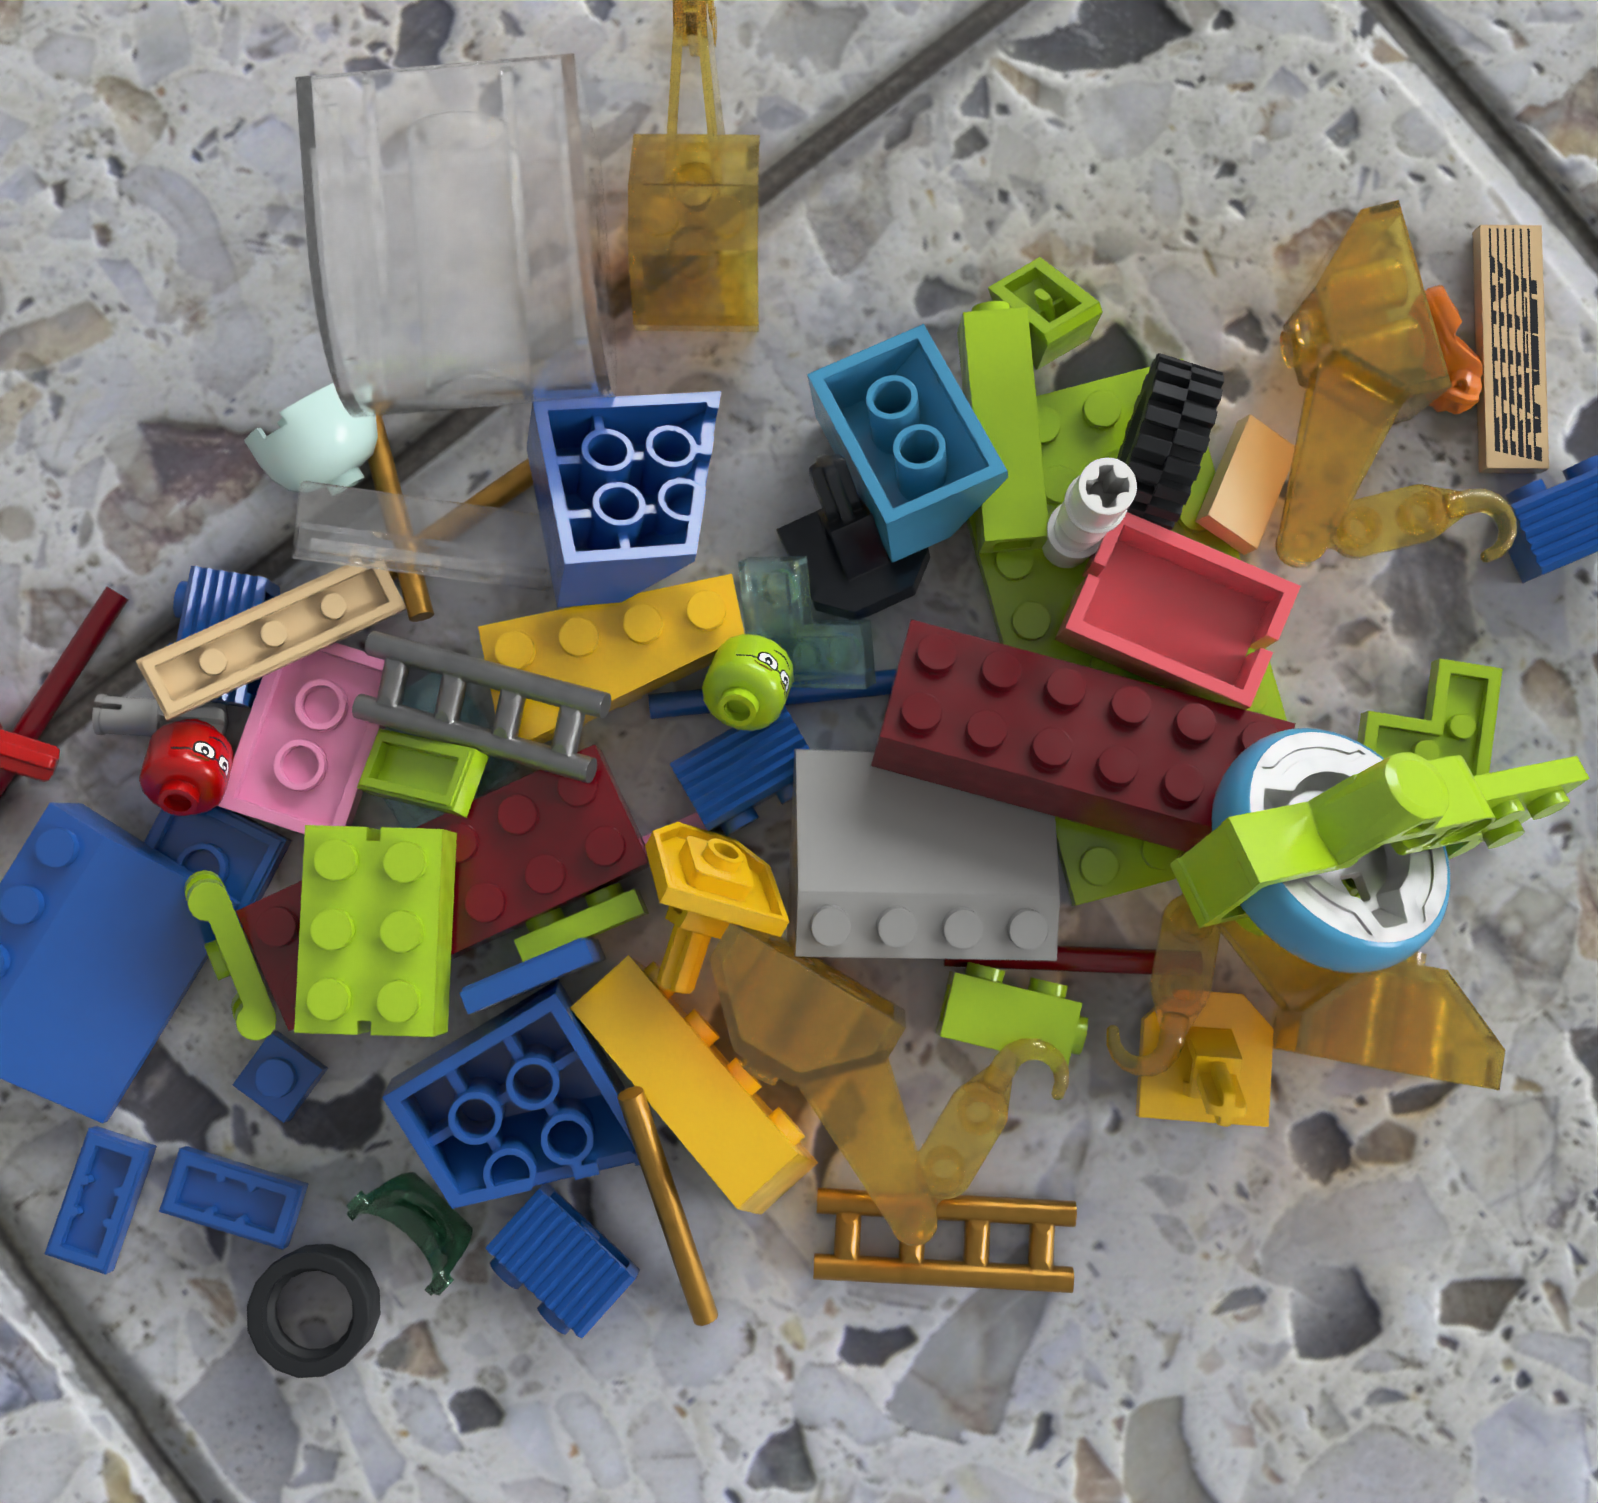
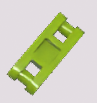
M197 871L187 879L184 886L188 908L194 917L199 920L209 921L216 940L205 943L204 946L218 981L229 976L232 977L237 993L232 999L231 1010L238 1031L249 1040L264 1039L275 1029L277 1019L223 881L212 871Z

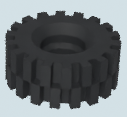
M1158 353L1156 358L1153 359L1149 373L1146 374L1140 395L1136 399L1133 414L1128 422L1123 444L1120 446L1117 457L1118 460L1130 467L1137 482L1136 495L1133 502L1127 508V512L1168 530L1174 528L1175 522L1181 516L1183 505H1186L1189 499L1192 484L1196 481L1201 468L1200 463L1203 454L1206 453L1209 445V435L1212 427L1215 425L1218 414L1216 409L1221 401L1223 392L1221 389L1224 383L1223 372Z

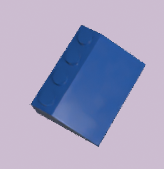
M50 802L0 883V1079L103 1124L110 1119L208 959L204 944L216 940L209 921L199 920L194 917L188 908L184 886L187 879L194 873L178 865L156 849L149 847L137 837L82 803ZM229 895L233 908L236 911L240 903Z

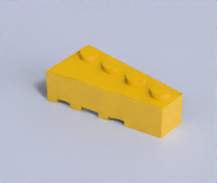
M732 574L640 592L620 603L573 606L478 626L484 660L610 693L611 706L609 712L618 707L622 708L643 698L642 696L672 681L676 682L711 665L716 651L725 641L731 637L745 634ZM490 689L496 714L500 691ZM526 698L518 737L539 743L552 740L560 707ZM585 714L583 726L597 717Z
M628 955L576 1001L570 1009L633 1085L643 1088L648 1103L738 1210L762 1215L818 1164L816 1159L800 1142L805 1135L779 1106L772 1111L756 1093L762 1085L737 1057L729 1062L716 1048L714 1043L720 1036L695 1008L686 1014L671 997L675 992L657 984L660 966L655 961H652L645 967Z

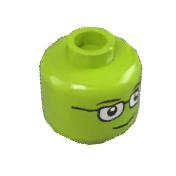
M741 634L731 637L718 648L702 684L703 701L710 713L727 726L749 731L766 728L780 717L794 681L793 663L784 649L776 642L763 636Z

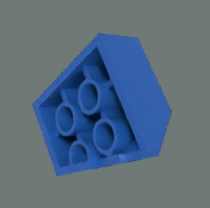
M721 391L532 401L526 449L557 608L620 603L695 562Z
M559 979L393 1077L382 1096L452 1209L531 1191L533 1186L574 1177L575 1180L599 1175L601 1170L635 1163V1166L640 1165L617 1098L618 1094L625 1090V1086L594 1036L570 1009L574 1003Z

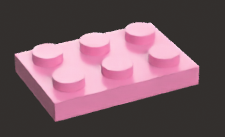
M334 643L262 677L233 759L223 800L217 806L305 834V825L352 826L363 791L357 788L379 728L385 729V726L354 718L352 706L356 697L361 693L377 698L385 660L368 656L364 651Z

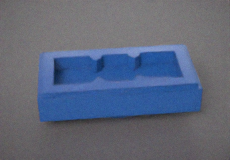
M99 1126L88 1128L44 1254L105 1275L114 1271L157 1146Z
M185 1146L179 1148L159 1212L284 1250L290 1244L309 1183Z

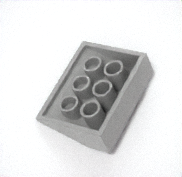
M794 749L787 942L795 957L1057 961L1060 884L1055 816L873 767L871 762L874 751Z

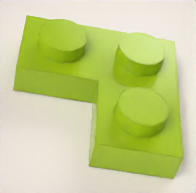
M1441 658L1432 661L1424 719L1366 711L1361 713L1357 741L1372 749L1384 759L1404 752H1412L1425 758L1427 761L1461 755L1473 776L1487 774L1490 771L1503 668Z

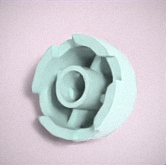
M351 377L343 383L341 389L334 382L279 412L282 416L277 422L280 428L268 436L265 435L262 428H256L244 440L259 466L275 483L288 491L303 494L326 488L330 495L335 497L365 478L359 468L373 455L378 432L376 417L371 405L355 378Z

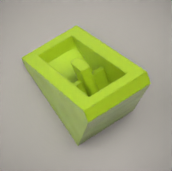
M1041 257L988 287L993 301L1007 302L1010 308L1027 307L1032 359L1036 370L1089 340L1103 313L1100 302Z

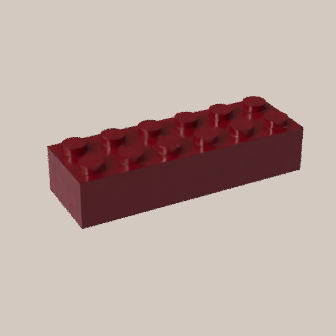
M911 619L899 657L871 766L1188 852L1212 832V807L1215 793L1231 763L1245 749L1258 740L1276 732L1295 729L1296 723Z
M595 744L577 752L597 760V770L590 783L537 770L473 800L467 818L445 813L415 827L444 829L457 833L451 960L525 926L527 921L557 908L566 907L598 890L650 867L645 843L602 750ZM302 880L236 911L288 1031L294 1030Z

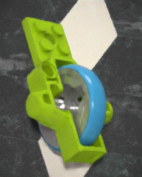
M1312 728L1288 729L1270 734L1245 749L1231 763L1215 793L1212 807V832L1183 856L1174 860L1170 866L1199 928L1235 920L1246 931L1258 936L1267 935L1289 953L1316 966L1345 973H1366L1383 970L1414 955L1431 939L1440 926L1449 900L1450 859L1475 848L1481 842H1485L1488 849H1493L1519 838L1525 833L1521 825L1530 818L1537 820L1547 817L1563 809L1570 803L1566 794L1590 778L1578 756L1473 776L1461 755L1427 761L1425 758L1412 752H1404L1384 759L1360 742L1335 732Z

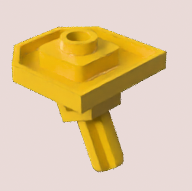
M675 822L652 831L645 848L659 903L669 906L665 919L674 924L657 975V984L675 993L690 994L695 989L711 937L722 940L730 923L781 937L789 923V919L770 865L736 839L681 822Z
M1174 989L1141 1018L1135 1116L1140 1118L1217 1123V1125L1224 1127L1231 1126V1124L1269 1127L1274 1029L1244 994Z

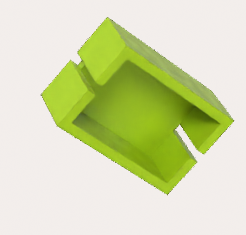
M305 825L294 1033L358 1035L371 1031V1035L411 1037H435L448 1033L457 833L444 829L381 827V830L358 826Z

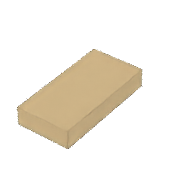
M1251 414L1237 421L1195 522L1243 555L1257 550L1298 448Z

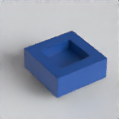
M273 1031L265 1039L232 1085L285 1123L293 1118L328 1070V1067L279 1031Z

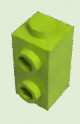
M967 962L965 974L949 971L935 1032L940 1037L1068 1067L1071 1054H1081L1087 1036L1088 1017L1080 1016L1081 1002L1065 999L1068 986L1030 977L1028 989L1003 984L1004 970Z

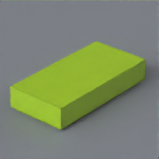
M379 728L357 788L373 796L467 818L489 756L474 748Z

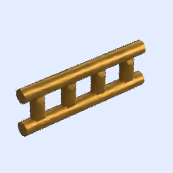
M837 1188L817 1189L816 1214L836 1215L834 1254L814 1253V1280L1073 1293V1267L1053 1266L1055 1226H1076V1201ZM862 1216L900 1218L898 1257L860 1256ZM926 1219L965 1221L963 1261L924 1259ZM990 1223L1029 1225L1028 1264L989 1262Z

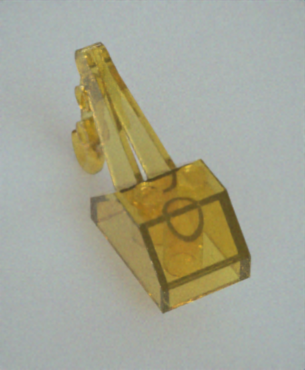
M673 0V40L667 134L633 135L628 179V258L633 326L636 331L759 332L760 135L725 134L715 47L717 46L716 7H714V0ZM683 47L689 48L691 57H700L707 134H678Z
M1396 200L1363 208L1323 257L1284 323V331L1280 334V349L1283 360L1288 368L1294 367L1298 384L1305 388L1279 532L1275 542L1276 553L1284 564L1293 568H1303L1312 564L1328 549L1336 550L1347 558L1361 559L1429 542L1464 516L1481 512L1492 517L1498 527L1496 542L1480 555L1483 562H1491L1501 558L1512 547L1517 535V518L1511 505L1500 494L1487 489H1465L1458 491L1416 484L1353 500L1391 426L1411 420L1452 386L1400 202Z
M1180 851L1177 858H1180L1186 852ZM1183 892L1165 906L1161 915L1150 981V992L1160 1029L1157 1047L1147 1056L1132 1055L1124 1049L1120 1042V1031L1116 1025H1110L1106 1030V1046L1111 1059L1122 1070L1134 1076L1147 1077L1167 1071L1178 1060L1185 1045L1186 1034L1210 998L1221 933L1278 1006L1273 1010L1271 1026L1274 1029L1273 1049L1499 1091L1506 1051L1449 971L1425 966L1426 953L1417 951L1406 960L1378 971L1345 973L1329 970L1311 964L1289 953L1267 935L1258 936L1246 931L1235 920L1199 928Z
M729 924L709 958L733 1051L744 1057L741 1067L755 1078L769 1085L775 1086L780 1079L790 1086L797 1085L888 1222L895 1237L906 1245L920 1246L931 1240L937 1230L936 1207L943 1199H951L961 1195L970 1186L1006 1125L1012 1079L1023 1063L1029 1060H1038L1050 1067L1054 1076V1085L1051 1092L1053 1099L1062 1100L1069 1086L1068 1065L1063 1054L1052 1044L1038 1038H1021L1009 1043L994 1057L989 1066L953 1092L918 1151L889 1061V1055L906 1028L905 1009L817 957H795L787 939L782 936L778 937L736 924Z

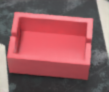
M1126 512L1121 523L1101 539L1097 551L1090 556L1082 574L1085 578L1076 588L1055 640L1168 689L1246 710L1253 703L1273 655V652L1265 648L1279 640L1301 586ZM1249 648L1256 650L1246 656Z

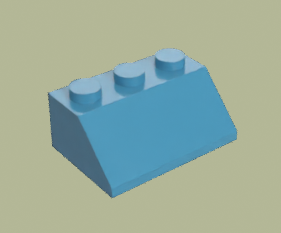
M924 324L807 374L815 417L834 453L840 454L845 458L857 493L872 513L883 546L892 563L950 538L1008 478V471Z

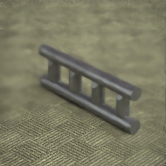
M372 631L368 635L365 642L366 654L385 661L377 698L362 693L359 694L352 706L354 718L428 739L474 748L485 755L581 782L590 783L593 780L597 770L596 758L579 754L577 751L585 714L601 719L605 718L611 706L610 693L377 631ZM410 667L442 675L434 713L402 705ZM467 683L500 691L492 729L460 721ZM526 698L560 707L551 746L518 737Z

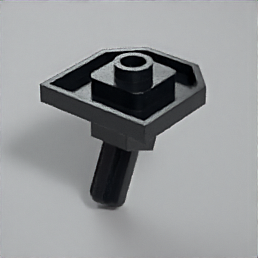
M824 454L817 457L816 463L809 467V476L822 509L776 529L815 610L858 622L916 594L930 560L929 548L927 547L892 563L883 546L873 515L857 493L845 458L840 454L831 456Z

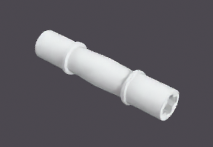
M1100 458L1087 465L1081 475L1072 481L1065 493L1064 502L1053 511L1047 523L1048 540L1042 547V550L1052 564L1061 568H1073L1081 565L1097 551L1101 539L1121 523L1137 491L1136 478L1129 466L1118 459Z

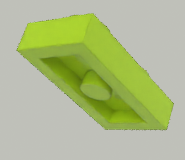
M616 883L586 896L585 900L589 908L565 918L562 909L557 908L527 921L525 924L529 933L514 939L522 962L576 939L595 937L649 914L640 890L632 889L624 893L621 883Z

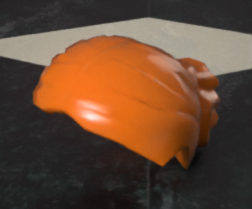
M1442 285L1428 288L1415 298L1406 315L1404 339L1412 362L1425 373L1422 385L1427 394L1424 401L1425 404L1431 406L1437 413L1448 411L1452 414H1460L1471 409L1480 401L1479 395L1482 389L1481 376L1483 375V368L1479 356L1456 335L1462 320L1458 309Z

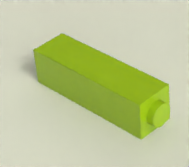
M1004 301L983 302L973 306L970 312L962 313L957 330L963 394L1008 471V478L974 512L978 554L1041 549L1048 540L1047 523L1049 519L1027 307L1010 308L1009 303Z

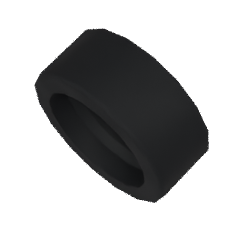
M333 1244L305 1245L272 1263L255 1282L247 1304V1331L257 1353L275 1370L296 1378L324 1377L346 1366L373 1337L381 1315L380 1289L370 1267L352 1251ZM322 1271L335 1276L346 1287L352 1300V1319L347 1332L338 1342L325 1348L308 1349L297 1345L284 1333L277 1318V1301L282 1288L291 1278L303 1272Z

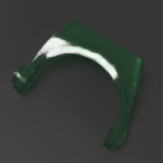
M415 1172L395 1176L367 1195L361 1190L347 1204L346 1207L349 1211L346 1215L352 1221L362 1214L381 1217L406 1233L420 1248L432 1270L431 1283L424 1290L430 1296L433 1294L440 1296L454 1281L450 1273L467 1249L472 1237L473 1228Z

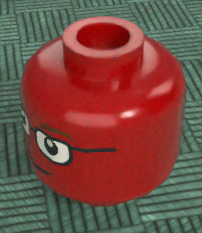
M184 719L163 725L153 733L139 775L142 792L153 804L172 815H197L212 810L221 803L227 789L234 759L231 744L214 726L198 719Z

